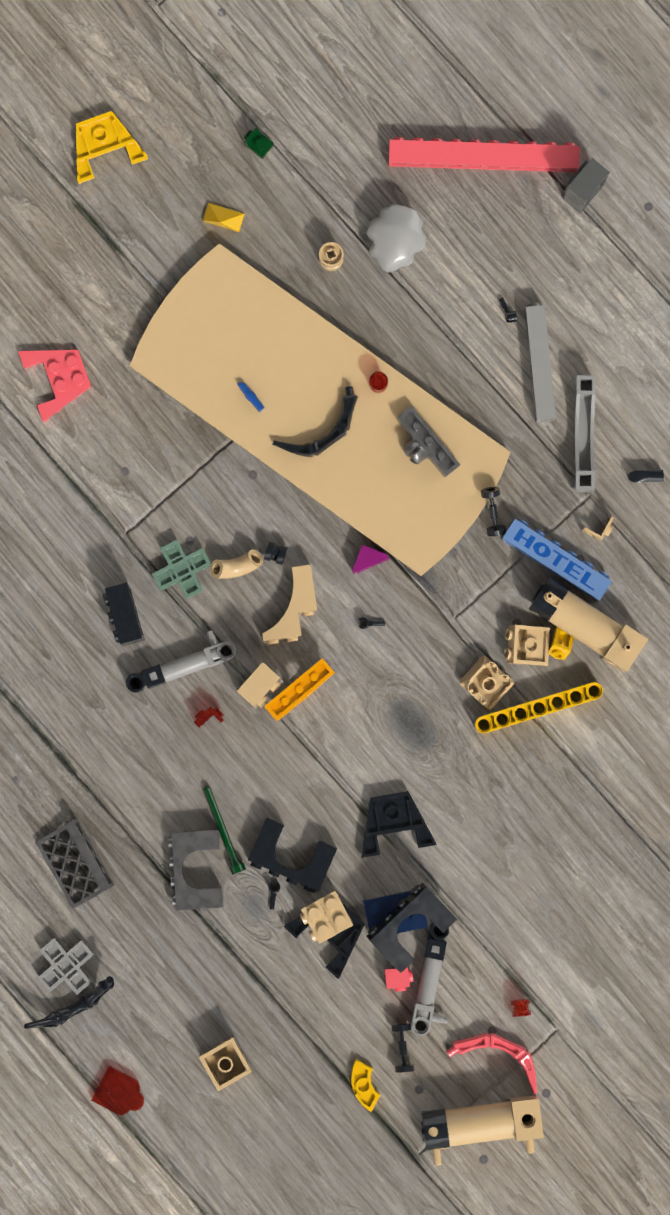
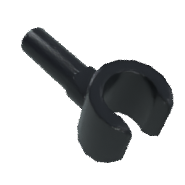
M500 298L499 301L504 309L506 322H516V311L509 312L504 298Z
M364 617L358 619L366 621L364 627L358 626L361 629H367L369 626H385V621H369Z
M271 882L269 884V891L271 892L269 909L274 910L276 896L280 891V884H278V889L274 891L271 889Z

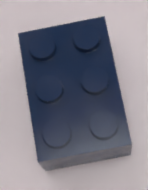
M411 890L363 900L369 930L374 925H378L386 913L392 912L401 899H406L411 894ZM413 914L406 917L400 923L397 934L427 928L426 916Z

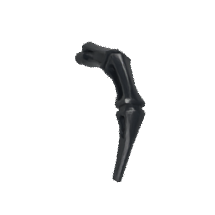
M353 386L345 387L346 396L342 399L341 413L336 426L325 437L304 445L275 440L272 445L304 457L312 458L314 455H320L335 442L346 436V432L350 430L353 411L358 396L353 393Z
M108 976L105 980L98 982L94 990L85 993L84 996H81L71 1006L58 1009L43 1019L26 1023L24 1028L57 1027L59 1024L63 1025L72 1016L93 1008V1005H97L105 993L114 988L113 977Z

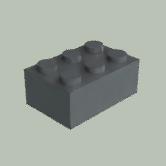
M593 158L589 162L585 160L580 166L577 176L573 175L566 183V189L563 191L565 193L563 200L581 213L605 185L610 172Z

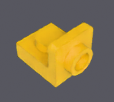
M556 627L552 644L549 648V655L556 659L565 660L571 652L574 637Z

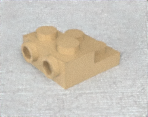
M509 625V629L505 631L508 648L504 650V658L507 659V664L548 666L550 628Z
M336 891L301 909L303 913L299 914L304 924L308 923L312 930L309 931L312 940L314 942L318 941L319 944L353 926Z

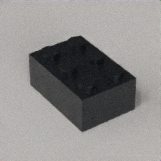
M126 582L105 588L106 593L103 594L105 605L110 606L111 612H108L110 623L112 625L115 624L116 630L113 631L115 641L122 646L145 641L130 585Z

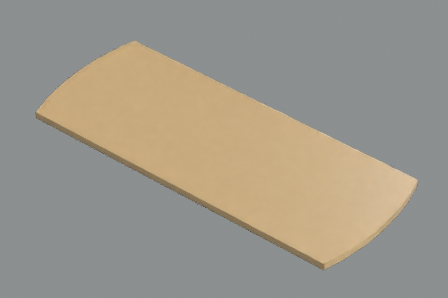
M220 243L203 256L166 296L150 320L130 363V367L420 576L438 563L460 541L475 522L489 498L481 497V490L487 487H496L510 455L509 450ZM237 383H245L255 393L258 400L265 407L261 412H258L253 404L246 399ZM353 386V393L358 396L353 411L350 430L346 432V436L335 442L320 455H314L312 458L304 457L272 445L274 440L304 445L325 437L336 426L341 413L342 399L346 396L345 387ZM411 406L460 463V466L445 478L429 459H424L421 463L414 464L410 459L416 452L414 451L408 457L404 453L405 445L412 439L396 418Z

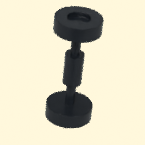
M487 487L481 490V497L490 499L489 511L490 518L493 519V526L487 528V535L492 537L506 533L505 525H497V506L494 504L493 499L500 495L499 487Z
M411 1024L391 1025L393 1032L400 1031V1041L398 1042L399 1054L402 1055V1065L395 1066V1072L415 1071L414 1064H406L405 1056L407 1055V1044L404 1041L403 1031L411 1030Z

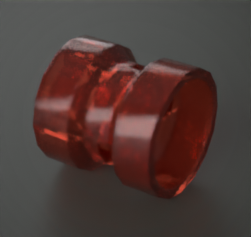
M375 372L370 376L369 387L374 393H382L387 389L388 377L386 374Z

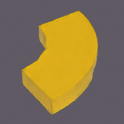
M355 1059L351 1072L352 1088L361 1105L372 1112L380 1097V1094L371 1083L373 1068Z

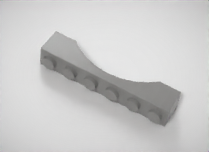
M577 375L575 377L574 492L593 493L595 490L594 416L596 375Z

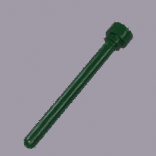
M205 786L203 788L204 794L231 861L229 869L232 875L246 870L244 862H241L240 859L238 860L211 788Z

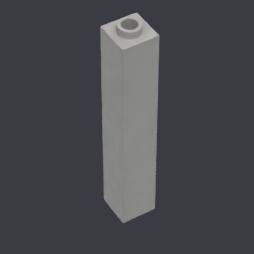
M530 303L529 307H525L524 311L536 423L555 421L556 413L545 305Z

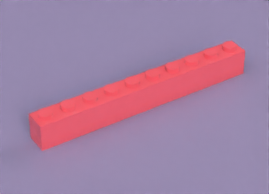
M395 137L389 142L390 167L578 172L580 146H575V143L556 145L555 142H546L545 145L534 141L518 144V141L500 143L498 140L481 143L480 140L462 142L460 139H451L448 142L439 138L424 141L423 138L405 140L403 137Z

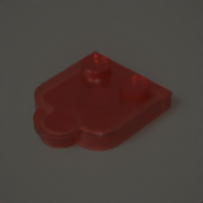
M110 1065L91 1100L118 1115H125L130 1110L137 1111L144 1105V1097L140 1093L141 1086L139 1081Z

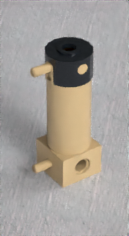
M550 577L545 584H542L529 607V610L535 612L541 618L551 622L600 654L602 660L622 673H626L648 641L646 637L627 625H620Z
M537 1095L509 1098L507 1102L421 1112L423 1141L426 1144V1151H433L435 1166L442 1164L440 1149H448L451 1146L515 1138L516 1141L525 1140L527 1153L531 1154L535 1152L533 1139L544 1138L540 1104ZM525 1114H530V1120L523 1122L522 1117Z

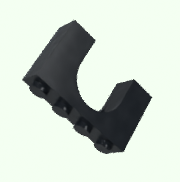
M266 818L248 859L251 862L250 866L260 870L262 867L269 869V874L275 877L283 875L287 877V882L297 885V882L304 885L303 889L312 893L315 890L319 891L337 848L319 841L315 853L307 866L298 870L287 869L279 863L275 854V847L284 825Z
M423 882L420 885H416L411 890V894L406 899H401L397 903V907L392 912L386 913L382 921L378 925L371 927L368 935H366L368 940L400 973L415 960L399 943L397 938V930L403 919L413 914L425 915L443 933L457 920Z

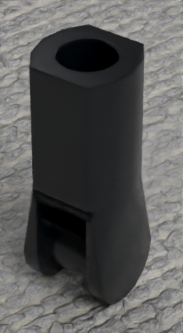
M632 471L629 473L628 479L634 483L664 482V471Z

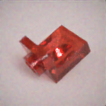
M210 706L206 711L202 709L195 715L196 720L194 723L201 728L213 715L222 723L224 722L222 719L224 714L217 707L213 709Z

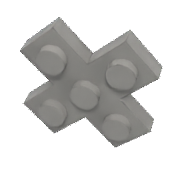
M53 938L39 950L52 965L37 977L49 993L63 981L69 985L76 995L92 983L80 968L94 955L83 940L67 952L56 938Z

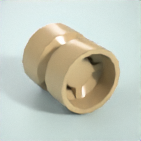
M327 242L322 245L319 251V263L322 268L327 271H336L342 266L344 254L341 246L335 242Z

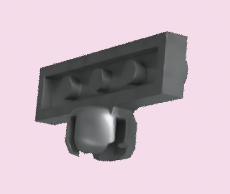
M412 406L396 418L412 439L404 447V453L407 457L414 451L416 452L410 459L412 463L419 464L424 459H429L444 478L460 466V463Z

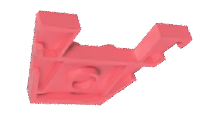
M78 350L18 352L24 369L41 363L45 366L56 399L37 405L43 422L49 420L55 413H58L64 406L91 387Z

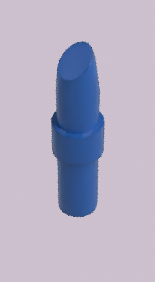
M237 383L246 399L253 404L258 412H261L265 407L258 400L255 393L245 383Z

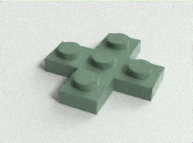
M178 540L161 547L160 549L168 566L152 573L160 591L178 583L186 600L203 592L195 574L211 566L204 549L201 548L185 556Z

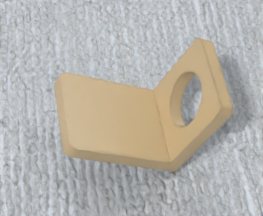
M610 517L601 536L586 527L582 529V532L601 542L605 535L609 536L613 529L611 523L614 517Z

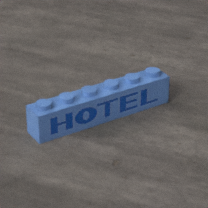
M515 519L502 538L504 542L597 602L600 601L612 582L609 580L610 576L601 570L600 572L592 569L594 566L586 560L581 562L577 559L578 555L570 550L566 552L561 549L562 545L552 539L550 542L544 538L545 534L540 530L535 529L533 531L530 529L526 521L522 519Z

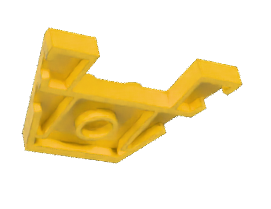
M112 111L76 123L78 184L94 179L89 159L126 147L132 165L148 160L147 154L140 148Z

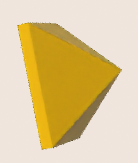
M208 203L203 222L239 232L245 214Z

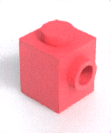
M395 967L384 968L387 989L394 988L395 992L406 991V987H410V982H413L412 970L408 971V967L401 973Z

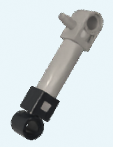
M210 630L207 632L210 647L162 665L159 664L142 670L143 675L131 674L126 679V687L133 693H140L146 686L148 689L208 667L211 668L234 659L237 653L234 644L228 641L217 643L213 631ZM223 647H231L232 654L227 657L221 654ZM139 678L141 686L136 689L132 688V679Z
M433 922L429 927L432 938H427L419 988L411 1019L412 1031L418 1036H424L429 1032L431 1022L446 1024L448 1018L435 1015L433 1012L447 942L443 939L448 936L449 928L442 935H436L434 933L436 925ZM419 1020L426 1023V1027L422 1031L415 1028V1024Z

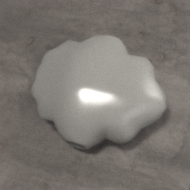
M393 203L389 207L382 208L378 218L369 222L366 233L371 241L369 253L377 261L380 268L387 273L410 266L414 261L415 253L424 249L426 243V235L422 230L424 222L416 209Z

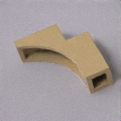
M311 565L292 567L293 593L288 609L275 626L262 633L263 641L268 642V645L279 644V640L287 639V642L298 641V637H302L299 614H302L303 617L313 616L314 612L317 611Z

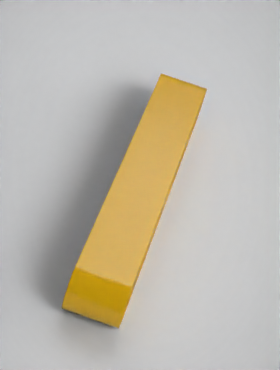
M596 682L481 716L475 721L474 727L478 733L486 734L596 700L602 696L603 688ZM591 686L598 688V695L596 697L589 694ZM572 692L579 693L580 700L578 702H573L570 699ZM554 697L561 699V707L555 708L552 705ZM535 703L543 705L542 713L538 714L534 711ZM518 708L525 711L523 719H518L515 716V711ZM499 714H504L507 717V722L504 725H500L497 722L496 718ZM483 719L489 724L488 729L484 731L478 727L479 721Z

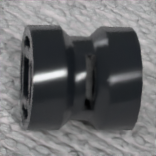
M269 541L264 560H273L276 564L282 565L288 547H279Z

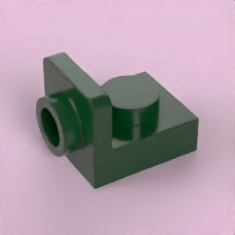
M257 127L253 131L250 129L244 137L245 146L262 160L274 146V143L261 134Z

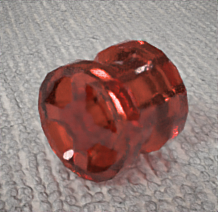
M530 999L512 1000V1017L531 1015L528 1007Z

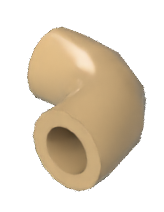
M250 550L244 555L233 559L214 560L211 564L210 572L212 577L216 579L240 577L259 568L263 564V558L258 551Z

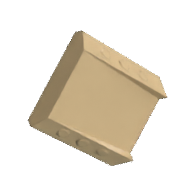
M484 655L478 658V661L460 678L459 684L487 710H491L514 685V681Z

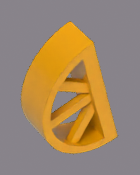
M323 658L320 659L266 704L264 708L276 722L317 690L335 672Z

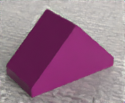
M362 545L352 572L354 575L388 561L389 557L387 554Z

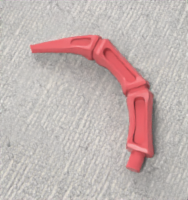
M483 1033L471 1038L453 1041V1047L446 1051L451 1058L456 1053L461 1055L479 1048L490 1047L503 1050L514 1059H517V1062L522 1065L532 1094H537L534 1063L530 1052L526 1051V1048L494 1033Z

